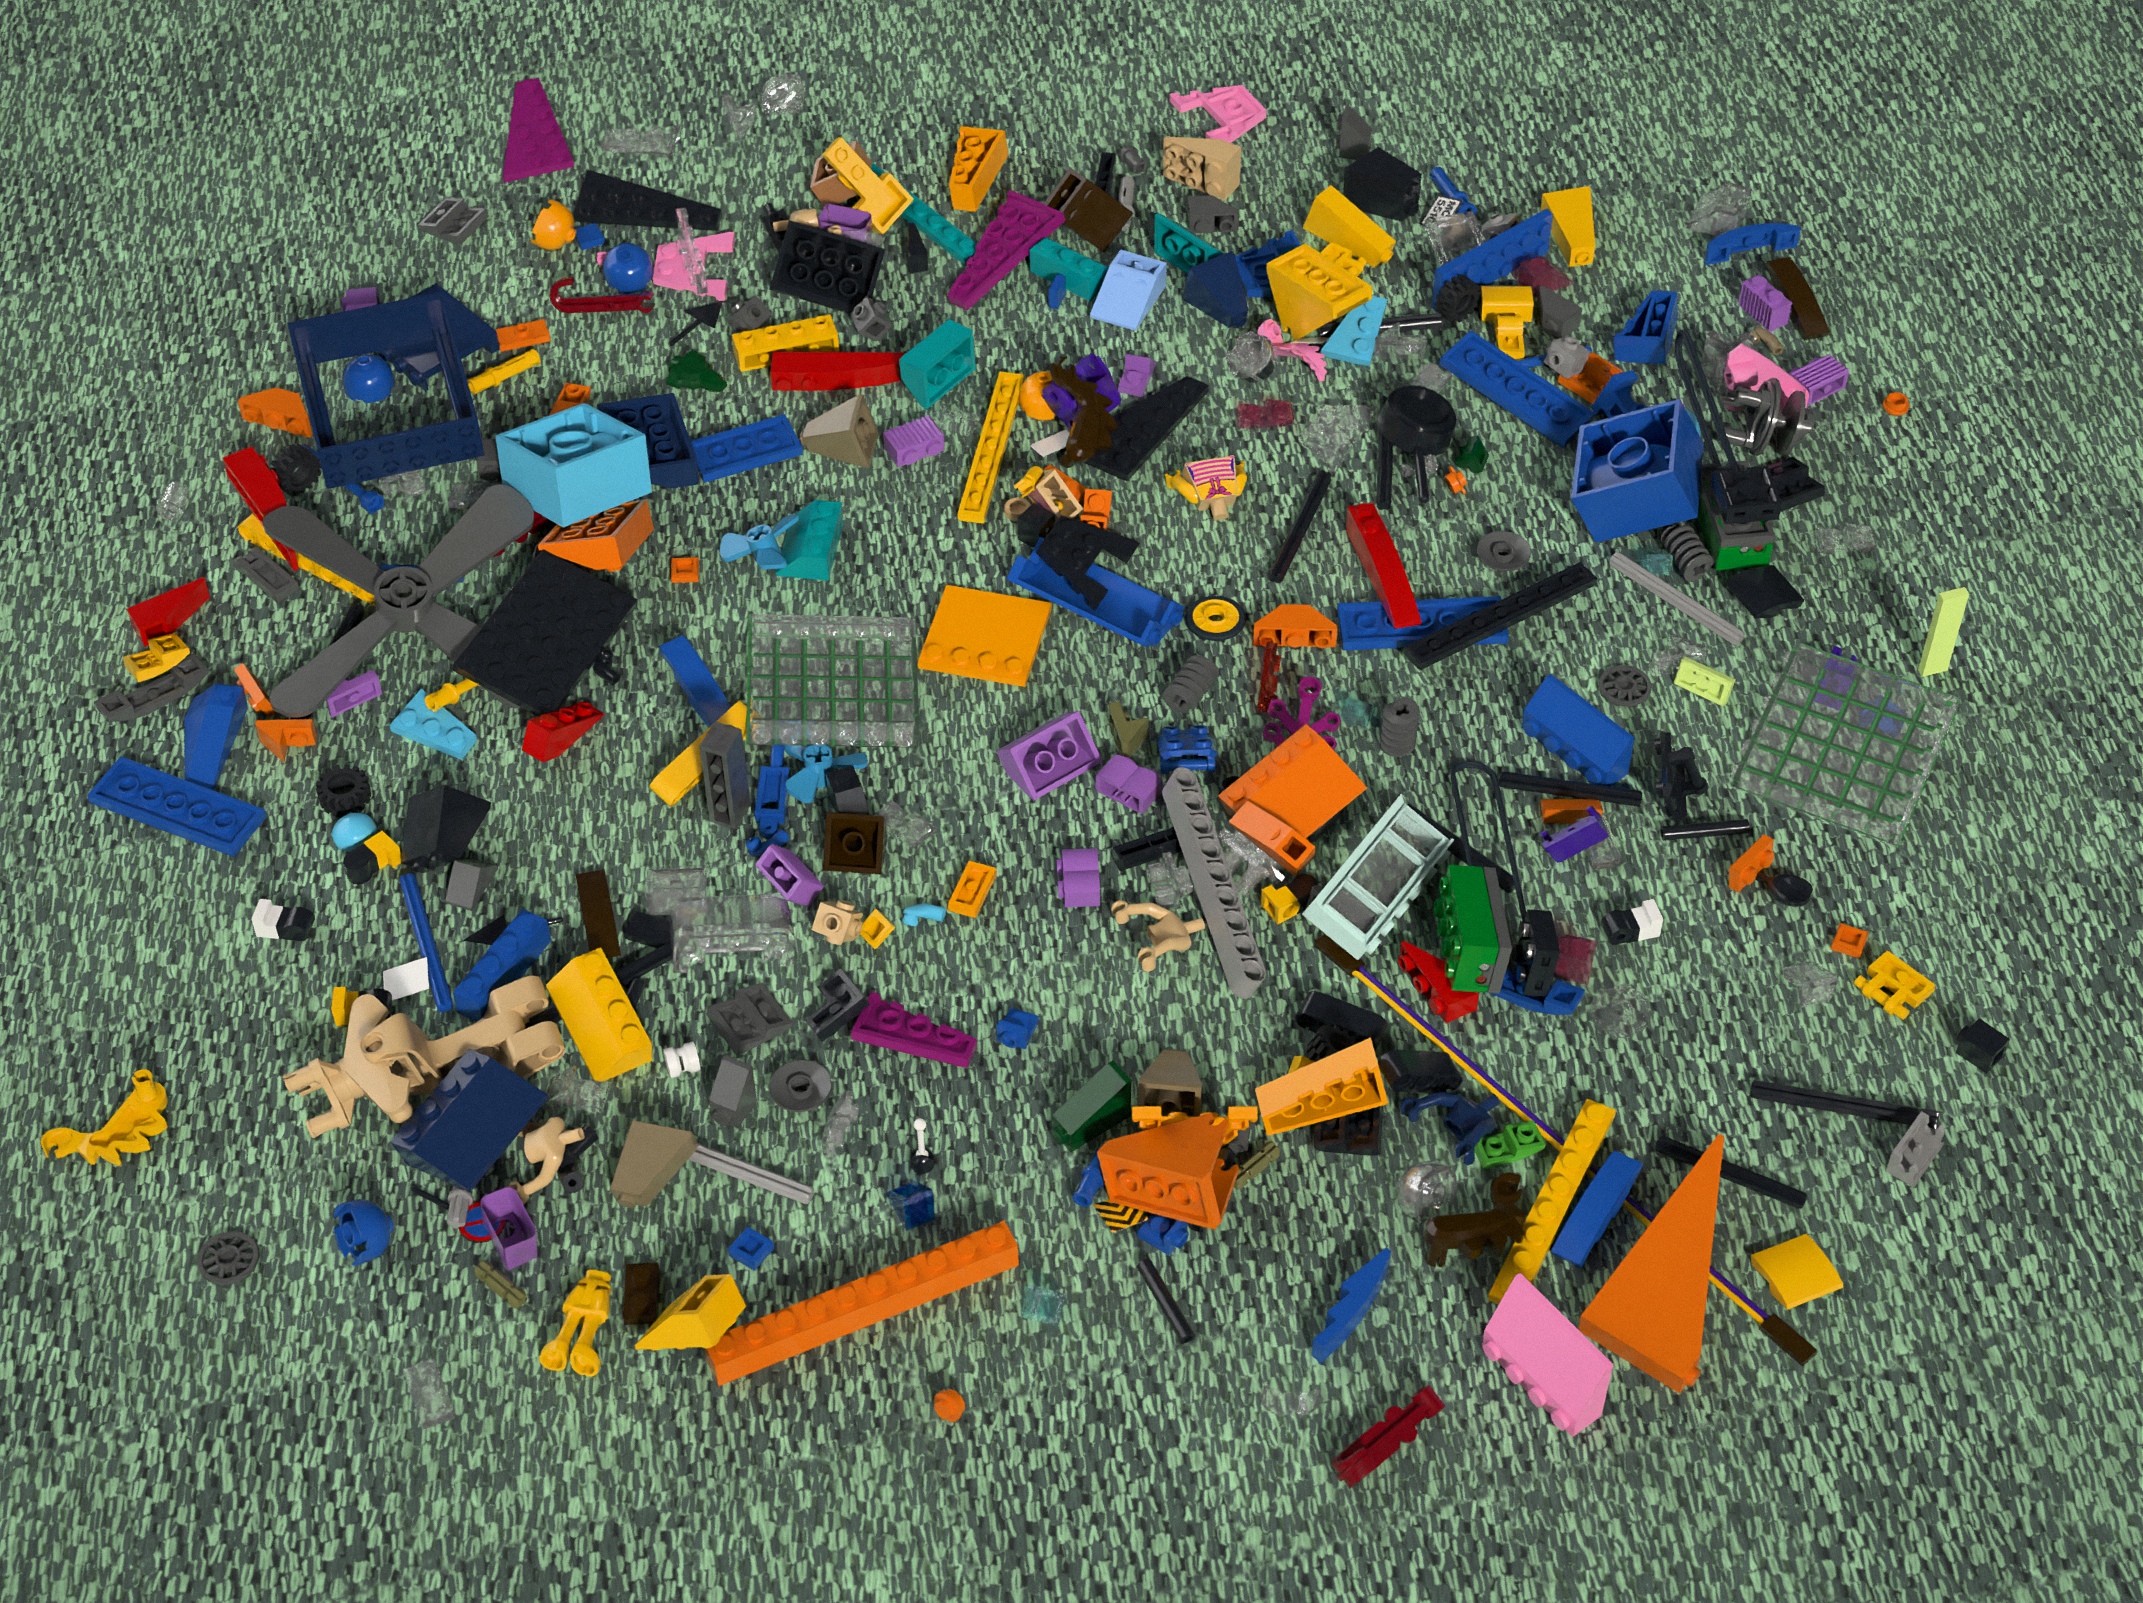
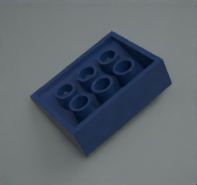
M674 393L597 404L599 411L645 434L651 484L671 489L698 485V461Z
M468 1049L393 1137L390 1143L409 1166L471 1192L549 1097L546 1093L493 1058Z

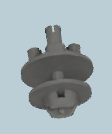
M1770 378L1765 381L1758 391L1740 386L1736 390L1724 389L1726 394H1722L1721 404L1743 408V411L1746 412V428L1744 431L1724 427L1731 445L1747 448L1751 455L1758 456L1764 451L1775 426L1778 427L1777 452L1784 456L1792 451L1796 443H1803L1804 436L1813 430L1815 415L1813 410L1805 408V395L1802 391H1794L1788 398L1782 414L1778 413L1781 400V386L1776 378Z

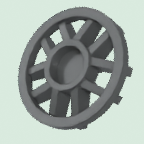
M1619 665L1611 667L1602 673L1598 687L1601 696L1609 702L1616 704L1618 707L1626 706L1632 708V706L1647 701L1651 694L1652 684L1649 677L1640 669ZM1621 671H1626L1630 673L1628 675H1624ZM1612 673H1616L1618 677L1615 678ZM1635 674L1639 676L1636 680L1632 678ZM1605 678H1607L1610 682L1604 683ZM1644 681L1646 686L1641 685V683ZM1621 697H1627L1628 701L1621 700Z
M229 1231L215 1235L199 1251L197 1257L199 1271L202 1277L211 1283L220 1286L238 1284L239 1281L255 1271L259 1260L258 1247L250 1236L241 1232ZM234 1238L229 1245H226L223 1241L224 1239ZM244 1240L245 1243L237 1248L236 1246L239 1241ZM218 1242L221 1248L216 1251L212 1246ZM251 1246L253 1253H246L245 1251ZM207 1251L211 1255H213L212 1257L204 1259V1256L207 1253ZM243 1259L252 1260L250 1264L242 1262ZM216 1263V1265L205 1271V1266ZM237 1269L244 1270L242 1273L237 1275ZM220 1271L219 1278L212 1276ZM232 1271V1277L225 1278V1272Z

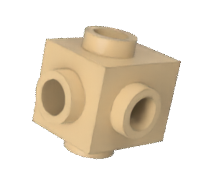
M844 900L820 902L811 930L825 935V940L830 943L842 945L843 942L853 941L860 934L863 925L861 921L863 913L855 910L854 904Z

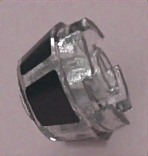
M1253 331L1241 335L1236 339L1238 343L1232 351H1227L1226 362L1230 372L1247 382H1263L1273 374L1277 366L1272 342L1268 337L1257 335Z

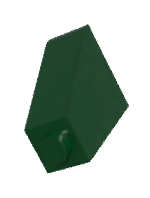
M1113 1060L1107 1063L1052 1114L1051 1134L1057 1144H1064L1070 1152L1131 1116L1132 1080Z

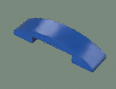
M1764 223L1730 230L1707 244L1704 263L1711 265L1729 261L1730 253L1769 245L1774 251L1797 247L1801 228L1798 225Z
M1506 969L1500 994H1491L1527 1010L1552 1015H1572L1583 998L1585 989L1556 980L1553 986L1550 985L1547 997L1523 995L1521 983L1516 980V972Z

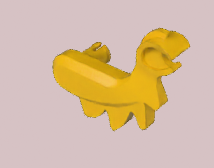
M141 1069L134 1073L135 1077L132 1076V1082L136 1089H134L101 1130L94 1133H80L70 1128H55L43 1134L41 1146L46 1158L49 1157L50 1149L53 1146H58V1149L54 1151L57 1159L73 1152H79L91 1165H94L98 1157L101 1156L106 1161L119 1166L122 1164L118 1152L139 1153L151 1150L149 1141L145 1137L158 1135L168 1127L166 1120L161 1116V1113L168 1104V1096L164 1087L153 1081L152 1073L149 1070Z

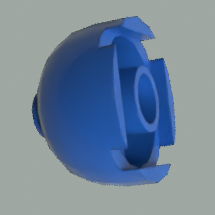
M621 243L614 246L607 253L603 262V274L611 289L613 287L620 293H635L644 290L646 284L650 279L652 280L653 264L648 253L642 247L632 243Z
M361 355L350 360L342 375L345 394L353 401L357 399L363 400L364 403L377 402L388 397L391 393L390 390L393 386L395 387V379L390 365L376 355Z
M364 1199L352 1200L336 1206L333 1218L339 1217V1226L334 1227V1234L338 1247L346 1258L350 1252L355 1260L352 1263L353 1266L364 1264L380 1257L386 1251L391 1232L393 1231L391 1217L385 1214L379 1205ZM364 1244L365 1251L355 1250V1246Z

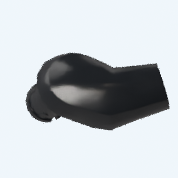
M588 1125L582 1127L584 1131L583 1140L565 1146L563 1160L557 1170L558 1178L564 1190L568 1193H575L584 1188L579 1156L599 1139L594 1130Z

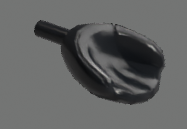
M1757 874L1755 878L1757 881L1766 883L1772 897L1783 905L1802 907L1810 901L1813 888L1803 878L1792 874L1774 875L1773 877Z

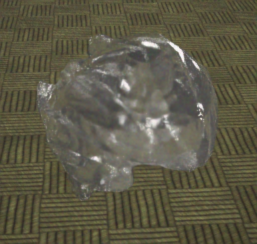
M787 71V73L781 76L775 75L765 82L761 97L763 110L766 115L784 114L785 117H788L802 110L806 87L803 85V81L798 74L792 76L791 71Z

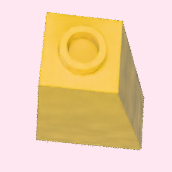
M1332 185L1315 197L1303 226L1305 230L1329 243L1333 242L1351 250L1352 256L1364 258L1367 264L1374 268L1381 262L1387 263L1394 254L1392 250L1396 240Z
M1590 187L1543 193L1540 212L1547 209L1553 213L1551 233L1568 266H1583L1593 263L1595 235Z

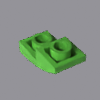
M1534 1120L1505 1125L1503 1133L1484 1136L1474 1148L1475 1154L1483 1170L1526 1158L1544 1149L1546 1144Z

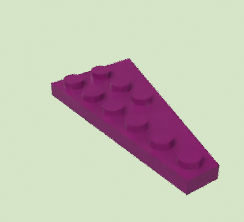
M526 79L516 82L503 172L504 183L574 167L572 156L540 79Z
M1010 190L1007 194L1008 200L1005 205L1001 204L998 209L999 215L996 220L990 222L975 247V255L969 257L966 262V270L964 273L959 274L947 294L949 302L964 310H969L1029 255L1030 249L1044 237H1048L1066 221L1064 213Z

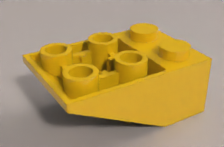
M705 1275L662 1312L634 1345L636 1350L651 1349L655 1351L667 1348H711L720 1341L721 1336L736 1322L737 1317L746 1307L732 1275Z

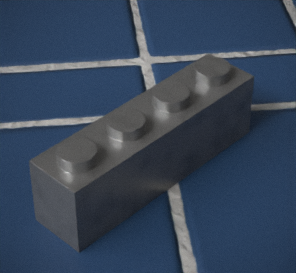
M714 722L700 744L710 822L737 829L751 805L742 729Z

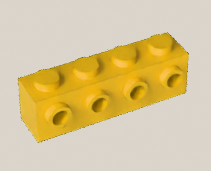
M831 314L732 334L733 352L740 372L771 366L773 352H839L838 332Z

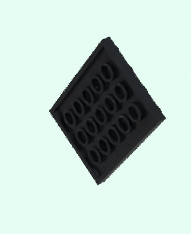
M543 549L453 663V671L538 717L557 711L636 608L638 599Z

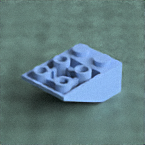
M1120 250L1110 264L1090 313V318L1136 331L1166 287L1167 263Z

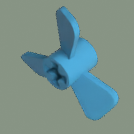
M787 515L772 530L768 525H758L750 529L746 536L734 533L725 534L721 539L720 546L722 560L730 562L752 553L761 569L769 570L786 567L787 562L782 557V552L775 538L799 520L798 515Z
M801 728L790 736L785 743L800 744ZM808 728L807 744L814 745H785V752L804 762L805 765L804 769L786 781L787 792L803 803L813 802L817 788L827 787L826 773L834 771V768L843 769L854 766L855 769H863L868 766L865 753H854L833 758L832 751L828 746L814 743Z

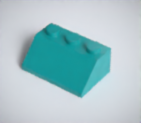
M1160 213L1155 214L1154 253L1188 274L1190 268L1225 254L1224 251L1210 244L1178 222Z
M1044 237L1030 249V272L1050 282H1053L1057 274L1066 276V290L1088 301L1099 293L1108 272V266L1047 237Z
M951 319L937 327L930 335L921 340L899 359L901 380L924 409L927 410L976 369L973 330Z
M815 500L796 513L799 520L788 528L781 551L787 566L776 569V576L829 581L844 525L842 502Z

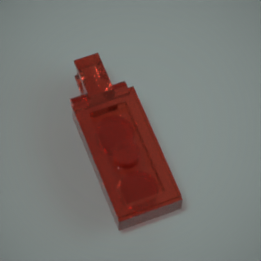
M1266 643L1256 711L1267 712L1270 702L1278 698L1273 693L1276 692L1279 677L1274 675V671L1279 672L1281 655H1276L1278 643Z

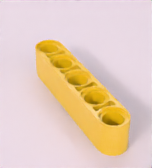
M740 700L716 722L742 729L743 741L746 739L747 705ZM750 709V720H762ZM750 724V733H752L759 725ZM712 725L651 782L649 788L670 807L674 806L695 784L704 778L700 744Z

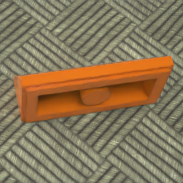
M1541 799L1540 801L1543 824H1574L1590 816L1586 810L1590 806H1593L1600 813L1601 817L1603 814L1600 801L1595 799Z

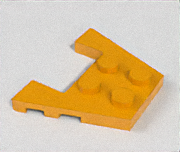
M1132 1106V1120L1139 1122V1127L1142 1130H1149L1194 1118L1187 1117V1114L1183 1112H1172L1168 1114V1117H1161V1106ZM1228 1107L1227 1117H1219V1114L1215 1112L1200 1114V1116L1213 1114L1215 1121L1212 1125H1218L1224 1119L1228 1120L1229 1126L1222 1146L1227 1145L1236 1138L1238 1130H1246L1249 1127V1120L1250 1122H1256L1258 1119L1257 1107Z

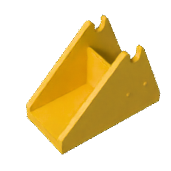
M1306 243L1266 263L1267 274L1282 330L1286 332L1290 328L1291 336L1295 341L1326 323L1333 322L1372 299L1371 285Z

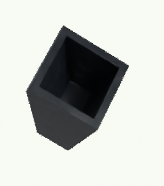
M1377 147L1345 168L1343 196L1362 212L1402 222L1409 216L1413 217L1419 210L1422 173L1380 147Z
M442 785L410 797L401 863L412 867V870L415 872L427 873L430 869L443 867L447 863L460 859L490 810L491 802L447 785Z

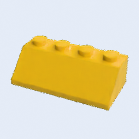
M601 947L573 958L546 984V989L595 1084L652 1061V1043Z

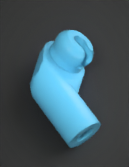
M927 903L909 906L903 911L904 917L902 922L905 925L914 927L918 925L919 917L943 922L946 908Z

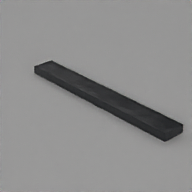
M1579 562L1405 646L1403 654L1419 670H1422L1595 586L1597 577Z

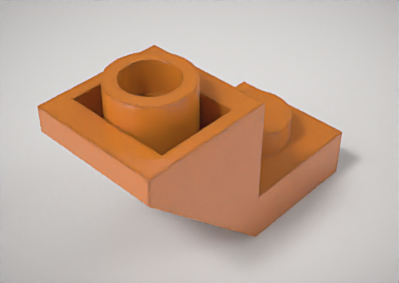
M1085 488L1083 515L1080 516V522L1107 531L1113 491Z

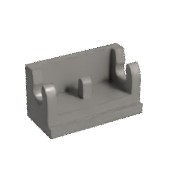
M1922 1111L1891 1153L1886 1169L1887 1173L1912 1187H1915L1944 1145L1941 1142L1945 1132L1943 1125L1940 1124L1936 1131L1931 1130L1927 1125L1929 1123V1115Z

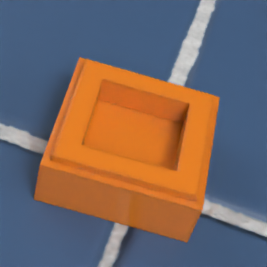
M699 557L672 558L671 582H699Z
M1840 923L1831 950L1860 959L1869 932Z

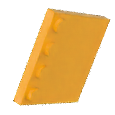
M946 585L919 656L918 668L1025 687L1052 610V603Z

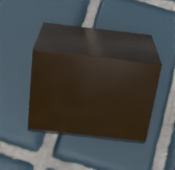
M827 812L823 870L881 875L887 846L886 817Z

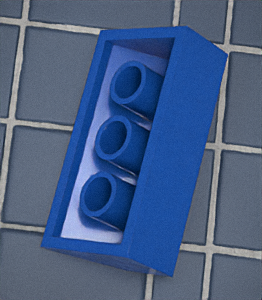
M1548 675L1525 707L1521 728L1524 729L1528 736L1534 737L1544 744L1549 752L1555 753L1562 758L1568 767L1576 769L1583 774L1590 784L1613 786L1628 775L1635 737L1553 675Z

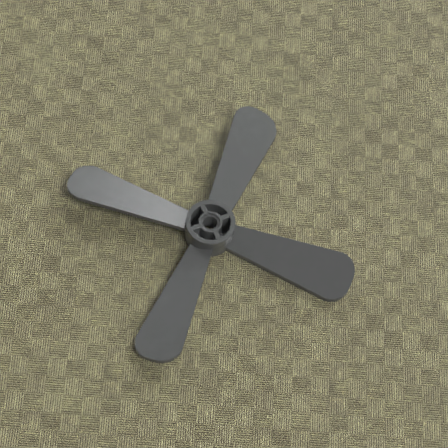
M502 484L493 485L486 489L417 568L396 567L386 572H383L307 509L297 506H284L267 514L263 519V528L269 537L374 595L376 612L277 685L270 694L272 709L291 718L303 717L313 713L391 630L401 633L418 630L455 662L482 627L435 603L434 597L532 528L534 524V511L529 501L510 486ZM486 689L503 705L510 708H521L518 705Z

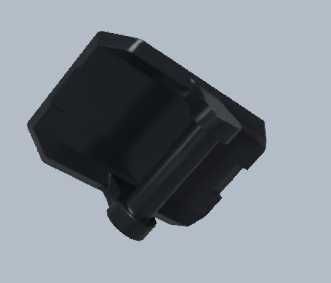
M1660 731V738L1654 739L1656 753L1658 756L1661 755L1662 781L1656 782L1658 797L1660 799L1664 798L1667 816H1672L1674 821L1677 822L1687 816L1686 796L1691 794L1701 795L1708 790L1709 785L1697 768L1693 749L1683 747L1676 751L1671 746V733ZM1685 769L1691 781L1685 782Z

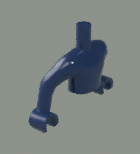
M1435 1092L1420 1099L1412 1097L1403 1099L1401 1102V1114L1405 1115L1409 1112V1120L1415 1122L1420 1117V1111L1431 1106L1442 1105L1452 1109L1449 1114L1442 1118L1444 1127L1460 1141L1456 1145V1157L1460 1158V1156L1464 1155V1164L1471 1165L1475 1161L1474 1147L1485 1135L1490 1134L1495 1128V1121L1488 1112L1499 1105L1500 1101L1496 1095L1491 1094L1477 1104L1462 1095Z

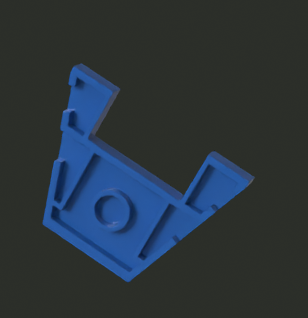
M1293 230L1285 232L1284 237L1278 240L1275 237L1268 240L1266 246L1259 249L1254 247L1235 256L1246 297L1274 298L1266 263L1300 246V242Z

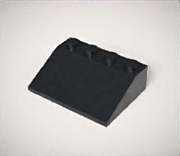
M789 220L769 290L850 314L866 296L872 299L885 249Z

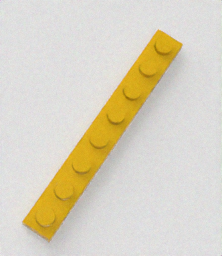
M999 371L958 510V521L982 524L985 522L1018 408L1020 387L1025 381V374Z
M1586 1099L1522 1226L1525 1233L1523 1242L1521 1244L1514 1242L1488 1294L1489 1301L1499 1305L1513 1279L1519 1273L1533 1284L1615 1118V1109Z

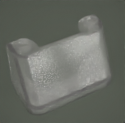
M772 893L764 895L681 897L670 904L669 921L673 973H688V966L692 961L697 959L698 963L704 962V953L763 950L764 960H769L770 956L778 961L779 968L794 967L795 933L789 903L782 895Z

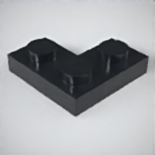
M840 968L817 986L828 1002L805 1019V1021L821 1042H823L828 1037L834 1035L838 1029L852 1018L858 1016L870 1003Z

